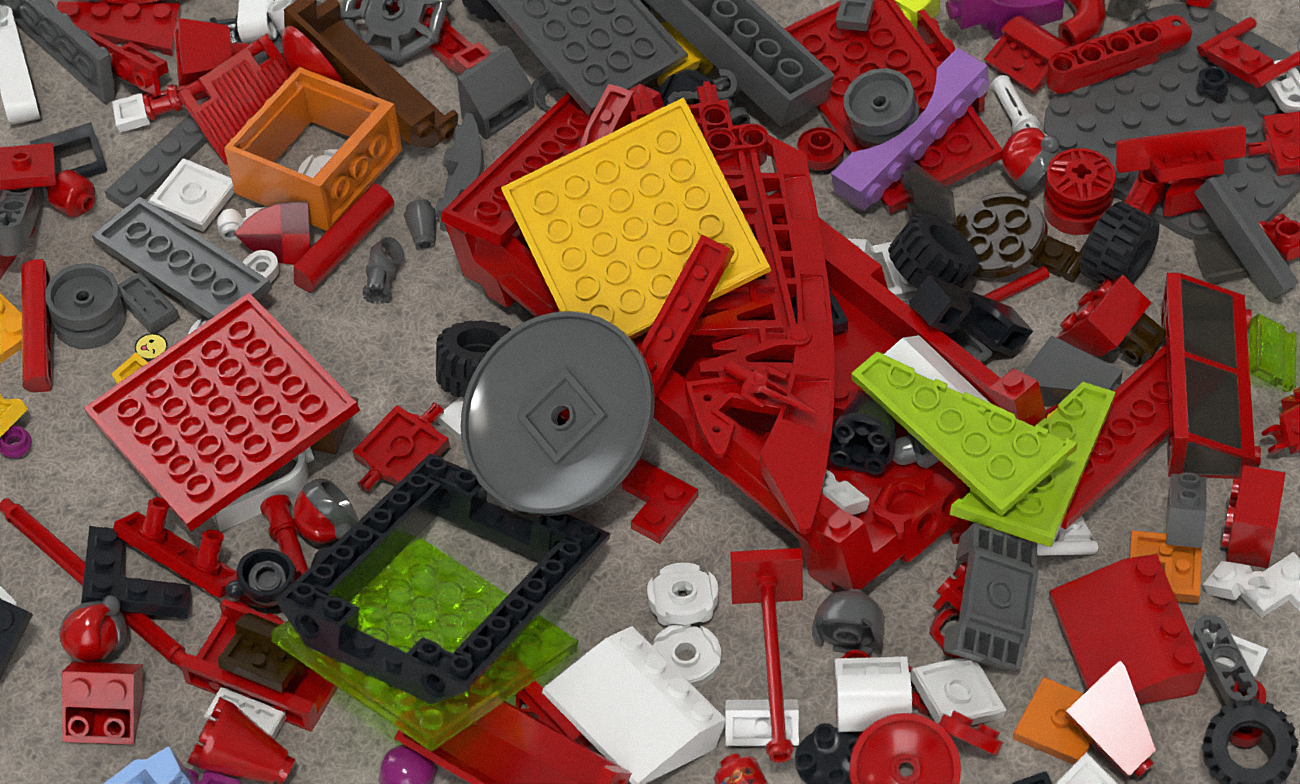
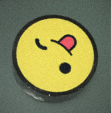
M156 333L143 335L136 341L134 346L135 352L147 362H150L169 348L165 337Z

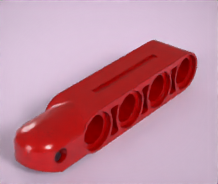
M1170 15L1153 22H1142L1057 51L1049 57L1046 84L1051 91L1063 94L1156 62L1160 55L1185 46L1193 35L1192 28L1183 17ZM1177 21L1181 23V25L1175 26L1173 25V22Z

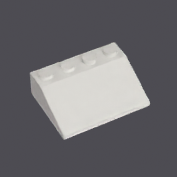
M633 626L605 638L545 686L542 692L606 759L632 773L629 779L631 784H646L714 750L726 722V718Z

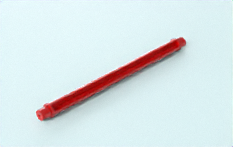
M9 498L0 502V512L5 515V519L83 586L85 561L30 515L20 504H15ZM120 611L125 618V623L165 657L170 664H176L182 670L181 663L187 653L181 644L175 641L147 615Z

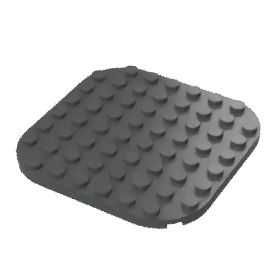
M1184 3L1166 4L1148 9L1137 16L1125 28L1142 22H1153L1170 15H1177L1183 17L1192 28L1193 35L1191 40L1178 50L1160 55L1156 62L1068 93H1056L1049 102L1045 112L1044 133L1047 136L1052 135L1058 138V149L1060 152L1073 148H1086L1097 151L1107 157L1115 168L1116 182L1113 196L1123 202L1138 178V171L1124 173L1117 171L1116 141L1243 125L1246 128V143L1265 141L1266 136L1262 126L1263 116L1285 113L1279 108L1266 85L1256 88L1253 83L1249 84L1226 71L1231 77L1230 82L1226 84L1228 88L1226 96L1218 97L1217 95L1200 94L1196 90V86L1201 80L1199 72L1206 67L1217 66L1208 60V56H1200L1197 46L1238 24L1235 21L1212 9ZM1174 21L1173 25L1180 26L1181 23ZM1252 31L1237 38L1274 59V61L1283 60L1292 55ZM1300 65L1296 67L1298 72L1300 71ZM1246 152L1243 158L1223 160L1225 175L1257 222H1270L1300 192V173L1277 176L1274 163L1267 154L1248 157ZM1219 174V175H1213L1212 177L1216 178V177L1220 176L1221 174ZM1168 184L1166 187L1165 197L1171 184ZM1164 197L1151 214V217L1157 219L1161 225L1187 239L1207 244H1215V241H1226L1205 208L1167 217L1163 215Z

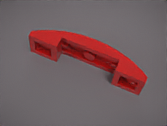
M426 8L422 24L429 28L434 8ZM445 14L440 31L439 43L428 47L444 65L459 74L472 68L491 54L481 43L477 42L472 45L451 27L447 14ZM418 31L415 32L419 38L422 36Z

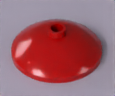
M291 25L282 30L283 56L291 71L288 77L301 67L344 84L325 56L303 33Z
M898 713L875 721L858 738L850 759V779L852 784H959L961 778L960 756L953 739L939 724L918 714ZM904 762H909L913 765V773L907 777L903 776L899 771L900 765Z

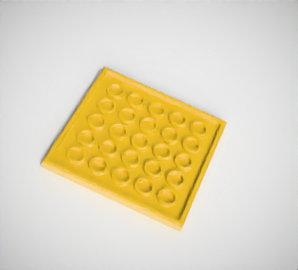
M684 97L501 187L560 312H582L603 318L618 327L631 339L650 330L701 235L735 252L708 302L771 271Z

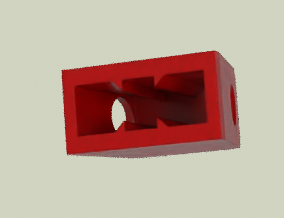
M178 18L174 30L179 86L192 83L247 47L248 43H231L230 28L227 25Z

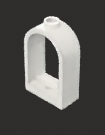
M309 447L294 458L297 463L287 475L240 496L211 518L219 532L261 514L260 505L268 497L282 494L292 500L298 496L308 481L307 463L314 460L311 448Z

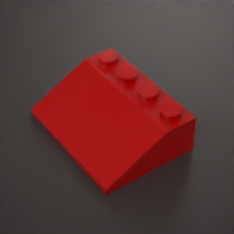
M1157 554L1122 559L1049 591L1050 599L1087 691L1121 661L1126 667L1139 704L1197 694L1206 673V668Z

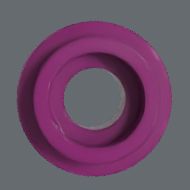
M11 426L0 437V453L7 458H19L25 455L32 446L30 434L20 426Z

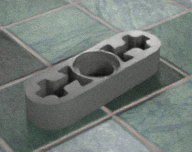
M1215 615L1200 617L1194 626L1193 640L1226 705L1230 706L1234 704V701L1243 699V702L1256 699L1258 691L1257 682L1226 623ZM1208 629L1210 633H1216L1215 647H1213L1214 641L1209 633L1203 634L1204 630ZM1220 656H1227L1235 662V665L1232 668L1224 669L1216 664L1215 659ZM1236 677V684L1239 690L1247 691L1246 696H1242L1240 692H1234V679Z

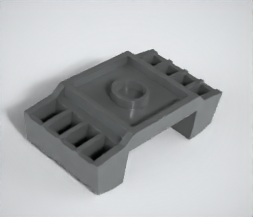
M973 523L960 536L956 560L967 563L959 621L945 629V652L1007 672L1020 670L1025 644L1030 637L1039 571L1036 566L1037 543L996 531L993 528H988L978 523Z

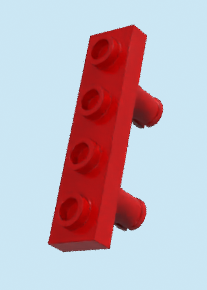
M154 497L148 501L146 516L136 511L114 522L113 530L116 531L117 537L124 540L126 544L149 555L154 561L162 563L177 572L179 576L205 589L210 595L216 596L219 599L227 595L225 586L229 582L236 580L237 571L219 561L224 535L217 530H206V532L202 533L200 548H197L167 530L165 524L170 506L163 498Z

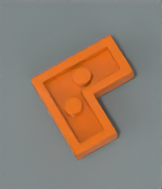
M1132 530L1129 558L1157 554L1178 602L1199 603L1202 548L1167 545L1166 533Z

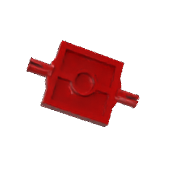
M1300 111L1263 116L1262 126L1266 136L1265 141L1246 143L1248 157L1267 154L1274 163L1277 176L1300 173Z
M434 402L422 416L409 413L396 405L352 451L354 459L370 470L357 482L358 486L366 493H369L380 479L389 481L396 486L429 453L440 457L450 446L448 437L435 430L432 424L444 413L443 408Z

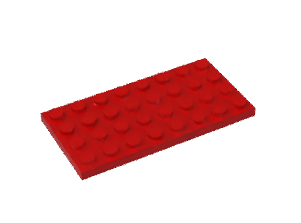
M873 0L874 10L868 31L837 28L835 20L841 1L784 28L835 75L826 101L816 108L829 127L838 132L843 138L844 148L849 155L852 152L865 149L856 141L844 108L845 92L850 83L858 76L873 69L889 68L901 72L911 82L921 114L933 96L937 68L941 64L895 0ZM970 105L966 113L961 118H957L947 128L945 134L940 139H936L926 149L924 155L919 160H915L905 170L903 176L884 191L880 201L889 214H892L1001 160L1003 149Z

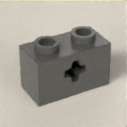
M1189 472L1171 474L1166 518L1167 545L1202 548L1207 511L1206 477H1200Z

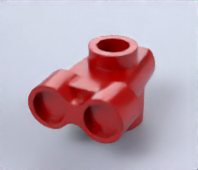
M1278 214L1270 222H1258L1284 260L1290 261L1300 257V223L1290 220L1285 214Z

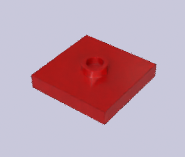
M53 143L0 147V191L56 185Z

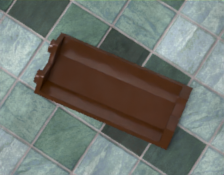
M296 0L284 8V28L291 25L303 33L325 56L345 85L394 103L400 136L410 146L434 148L442 141H449L454 137V131L458 124V113L455 110H451L444 115L340 19V3L337 0H326L317 7L316 0Z

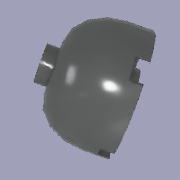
M848 589L847 591H840L829 595L821 603L814 617L812 635L821 645L824 644V640L834 644L833 651L846 654L851 650H861L869 655L872 654L873 647L877 646L878 650L882 647L885 617L878 603L866 595L865 592L858 589Z

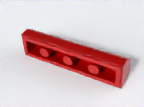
M373 184L293 266L294 285L311 293L393 209L395 203L390 193L379 184Z
M43 259L30 260L21 266L22 386L30 392H47L52 389L51 315L45 301L46 287L51 278L46 262Z

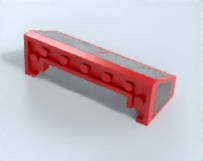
M1167 272L1161 307V327L1165 329L1170 422L1168 445H1170L1171 451L1170 460L1167 462L1168 477H1171V474L1189 472L1206 478L1241 479L1243 465L1260 467L1261 447L1254 444L1247 329H1251L1252 310L1246 309L1245 295L1182 273Z

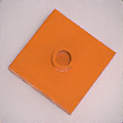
M1043 677L1013 733V739L1074 765L1085 753H1088L1092 744L1065 717V714L1084 693Z

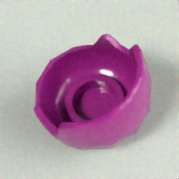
M401 744L389 750L381 761L378 781L380 784L433 783L437 768L435 762Z

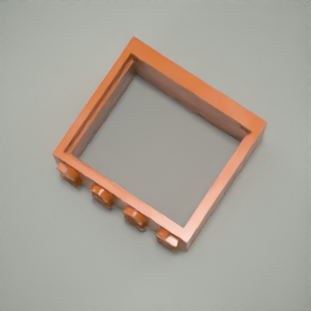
M301 67L288 80L284 81L275 94L266 100L262 108L246 122L245 126L224 147L235 194L266 207L285 202H308L309 224L328 231L367 191L403 150L394 103ZM311 122L349 137L313 178L274 163Z

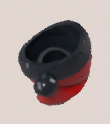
M263 548L251 551L240 559L236 570V580L229 582L225 586L227 596L245 604L259 608L274 607L278 605V597L296 581V567L292 559L280 551Z

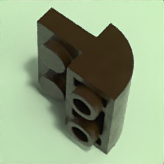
M246 613L235 623L236 634L219 656L218 666L221 669L282 693L295 674L302 675L317 651L307 647L295 630L252 613Z

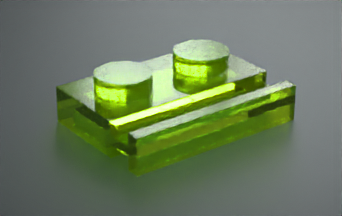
M1258 313L1250 319V374L1275 387L1277 385L1283 386L1284 392L1291 391L1296 387L1297 333L1294 331L1291 333L1286 332L1283 325Z

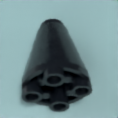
M861 390L833 421L829 448L831 453L830 460L838 467H846L857 472H869L877 475L881 474L885 467L891 463L895 454L894 418L864 390Z

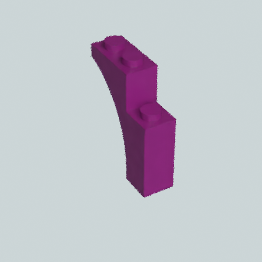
M1064 0L946 1L947 14L950 19H955L960 30L981 24L983 30H988L994 40L1003 36L1001 28L1012 18L1019 15L1025 16L1039 26L1063 19Z

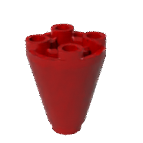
M219 697L210 715L216 720L207 719L198 737V742L203 745L195 744L186 763L201 770L273 784L274 781L283 784L294 764L295 758L289 756L287 749L235 704Z

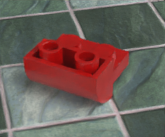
M1019 15L1012 18L1001 28L1003 36L986 55L984 60L988 66L1002 75L1009 76L1013 82L1036 95L1047 81L1049 57L1057 51L1072 46L1025 16Z

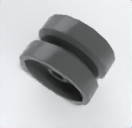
M889 68L873 69L861 74L850 83L844 95V108L856 141L865 149L885 143L901 134L921 115L910 80L901 72Z
M92 263L72 265L62 269L52 277L46 287L45 301L51 315L53 329L58 339L66 345L79 349L97 348L109 343L119 335L125 324V310L120 298L118 283L113 273L103 266Z

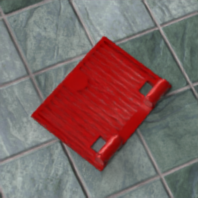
M266 33L182 89L177 95L226 166L228 162L224 147L245 126L246 122L262 108L266 100L275 94L284 81L289 79L288 75L291 71ZM265 51L269 59L258 65L253 57ZM205 90L210 99L198 105L194 97Z

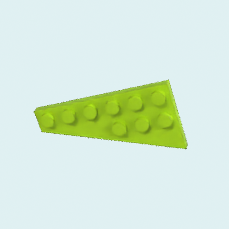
M875 352L851 373L852 380L1000 516L1005 514L1077 450L1078 443L1068 438L1062 440L1049 434L1046 428L1037 424L1035 427L1015 418V414L967 392H964V394L947 387V383L938 379L933 381L916 373L914 368L879 352Z

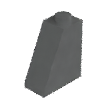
M1051 335L1023 373L1038 380L1044 406L1052 407L1062 402L1082 382L1114 391L1121 385L1123 370Z

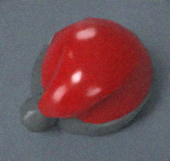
M1028 127L1016 131L1007 139L1001 156L1004 170L1020 189L1030 193L1047 171L1050 161L1060 153L1058 138L1052 135L1046 136L1039 128Z
M324 478L315 479L305 484L299 492L293 507L296 528L304 538L317 544H327L336 539L339 540L359 520L354 508L342 490L332 481Z
M107 596L103 599V602L93 601L78 605L67 613L59 628V639L63 650L73 659L84 662L101 661L112 657L120 650L127 638V624L120 612V600L115 596Z

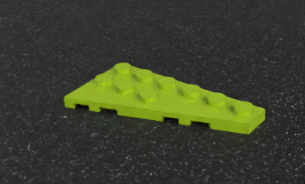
M1082 382L1058 404L1057 410L1048 419L1043 418L1037 424L1048 429L1049 434L1062 440L1068 438L1078 443L1077 450L1005 514L1000 516L970 488V492L962 500L957 499L951 505L950 515L1052 548L1110 412L1116 392Z

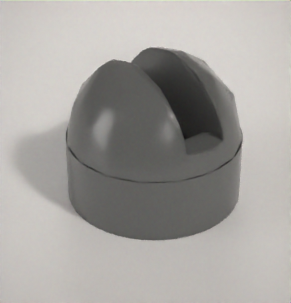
M909 435L896 439V451L892 460L899 465L917 462Z

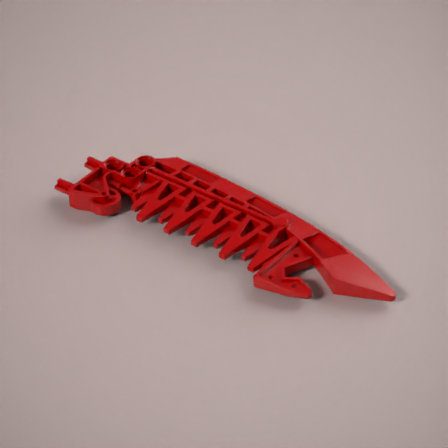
M705 81L703 86H697L700 103L688 105L735 199L743 200L737 201L771 271L758 277L759 279L752 280L723 294L730 296L707 302L703 309L704 313L712 315L698 319L691 334L737 337L712 343L713 354L721 356L700 362L699 372L700 376L718 378L685 382V395L699 433L717 458L725 457L735 431V422L724 414L728 409L735 407L778 416L760 453L759 472L798 532L807 534L812 529L826 474L832 436L835 391V352L829 283L819 216L807 158L804 152L768 135L767 130L759 124L733 126L727 100H719L716 85H710V81ZM638 89L637 94H632L635 111L630 112V123L661 109H654L651 92H645V89ZM767 155L771 156L775 173H761L760 166L766 162ZM779 191L780 198H767L766 196L767 192ZM784 216L785 224L773 225L772 218ZM788 242L789 251H779L778 244ZM792 268L793 278H786L784 270ZM795 295L796 297L797 324L790 299V296ZM755 317V318H767V319H771V320H746V319H750V318ZM763 358H764V359H776V360H793V362H752V361L759 360V359H763ZM731 359L752 371L760 364H768L786 373L788 377L785 379L769 373L768 378L791 395L817 411L816 415H811L764 393H753L755 397L764 402V407L754 404L741 396L742 386L745 382L724 371L725 364Z

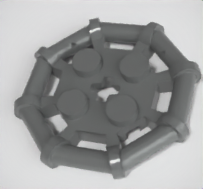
M343 0L340 19L385 61L393 62L400 66L404 65V61L429 46L439 43L440 31L451 0H362L360 9H354L356 0ZM394 1H397L400 10L398 13L390 15L386 7L392 6ZM426 8H434L429 28L422 24ZM361 19L365 21L369 31L364 36L361 35L355 21ZM416 31L422 35L417 40L402 47V39L411 38ZM376 38L392 41V49L373 44Z

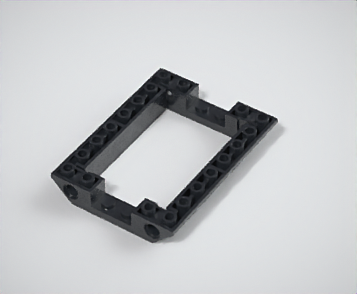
M429 453L278 597L277 604L307 647L422 701L434 704L467 692L610 539L611 533L568 514L540 515L535 522H532L498 505L487 502L488 492L480 485L476 479L477 476L472 471ZM437 516L539 561L529 574L454 651V654L442 649V645L425 637H422L408 652H404L358 630L360 607L350 602Z

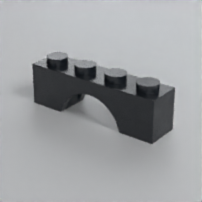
M930 275L909 300V303L931 327L952 334L957 326H960L976 335L993 350L1012 357L1015 356L1033 333V330L1012 307Z

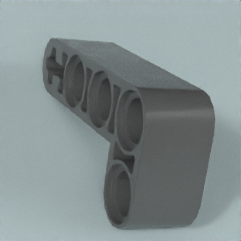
M43 187L0 191V255L15 256L25 250L44 198Z

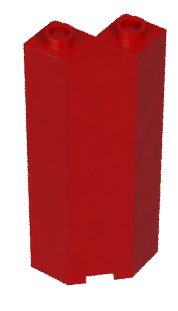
M473 684L465 693L434 704H428L427 707L409 706L399 719V729L394 738L471 784H627L632 774L476 684Z

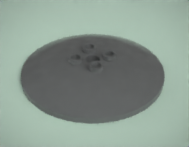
M574 311L553 312L530 319L506 333L493 345L477 366L467 387L461 411L460 427L464 454L472 473L477 476L476 479L480 485L503 504L523 513L541 516L575 512L590 506L608 495L633 469L645 448L651 431L655 402L654 386L644 356L633 340L622 330L603 318L588 313ZM569 409V420L564 425L558 426L557 417L559 413Z

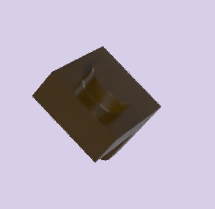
M1143 313L1118 346L1122 349V353L1126 358L1142 365L1156 353L1155 349L1166 336L1165 329L1146 313Z

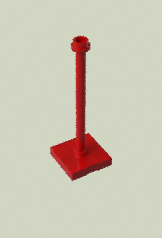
M802 548L731 551L732 604H762L772 740L766 744V753L771 761L783 763L791 759L794 745L791 740L786 739L776 602L803 601Z

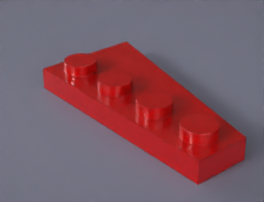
M58 1L56 8L62 14L66 13L73 21V24L80 30L86 28L113 44L119 45L120 42H132L147 51L155 49L162 51L163 55L173 56L175 48L174 30L177 20L181 15L180 3L116 4L87 1Z

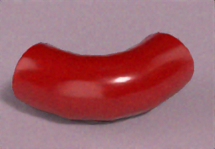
M1067 0L1074 8L1075 14L1069 20L1059 24L1058 33L1060 39L1071 46L1095 39L1106 20L1105 0Z

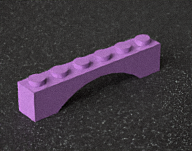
M957 48L937 68L933 96L918 119L905 131L889 141L869 149L852 152L831 173L834 193L862 211H865L872 203H876L882 197L884 191L893 182L898 181L903 176L905 170L915 160H919L924 155L926 149L936 139H940L945 134L947 128L957 118H961L978 97H982L987 92L990 86L988 66Z

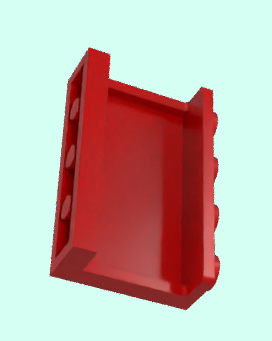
M223 599L220 603L222 615L197 656L187 654L181 663L185 682L213 694H217L219 689L223 687L247 698L259 701L281 712H285L286 719L284 722L312 732L350 666L317 651L302 675L295 674L282 693L219 668L218 658L236 634L235 623L244 614L252 613L295 630L291 624L284 622L274 614H263L251 609L243 602L236 601L234 603Z

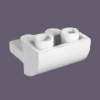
M907 657L835 659L838 732L865 731L875 721L888 715L912 713L911 676Z

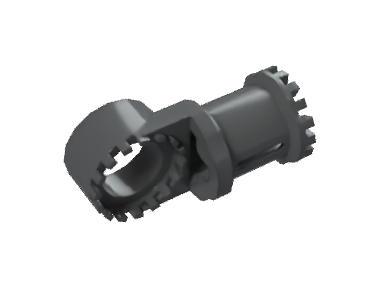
M384 237L371 247L369 263L366 266L367 285L364 286L362 291L363 298L367 302L371 300V303H374V301L379 303L380 301L381 304H384V302L388 303L391 300L390 281L394 278L396 265L404 257L402 246L392 237ZM382 247H384L385 250H389L388 253L391 254V259L386 257L382 250Z

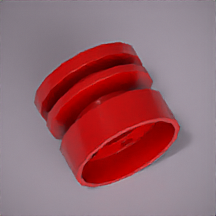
M1073 148L1060 152L1050 161L1046 171L1043 210L1044 216L1051 226L1060 232L1070 235L1090 234L1099 218L1113 204L1116 175L1115 168L1109 159L1094 150Z

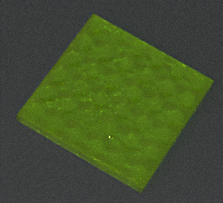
M419 538L408 545L350 603L360 607L358 630L404 652H408L422 637H425L442 645V649L454 654V651L508 594L424 539ZM538 615L467 692L434 704L422 701L307 647L289 620L272 630L271 641L422 746L433 751L577 652L579 640Z

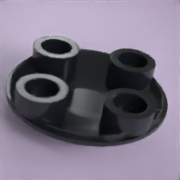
M828 723L815 727L814 732L801 741L796 750L795 767L797 773L807 784H852L850 779V759L859 737L852 732H838V728Z

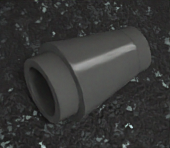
M421 199L408 203L404 212V218L418 250L433 248L435 246V208L432 207L431 202Z

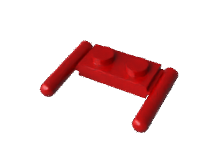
M1253 17L1246 18L1197 46L1200 56H1208L1210 62L1249 84L1253 83L1256 88L1264 86L1300 65V50L1274 64V59L1237 39L1256 27L1257 22Z

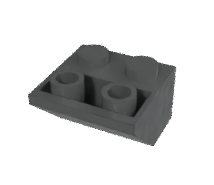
M507 45L489 54L484 60L465 70L457 77L461 118L463 120L466 113L473 114L479 135L485 140L534 108L533 87Z

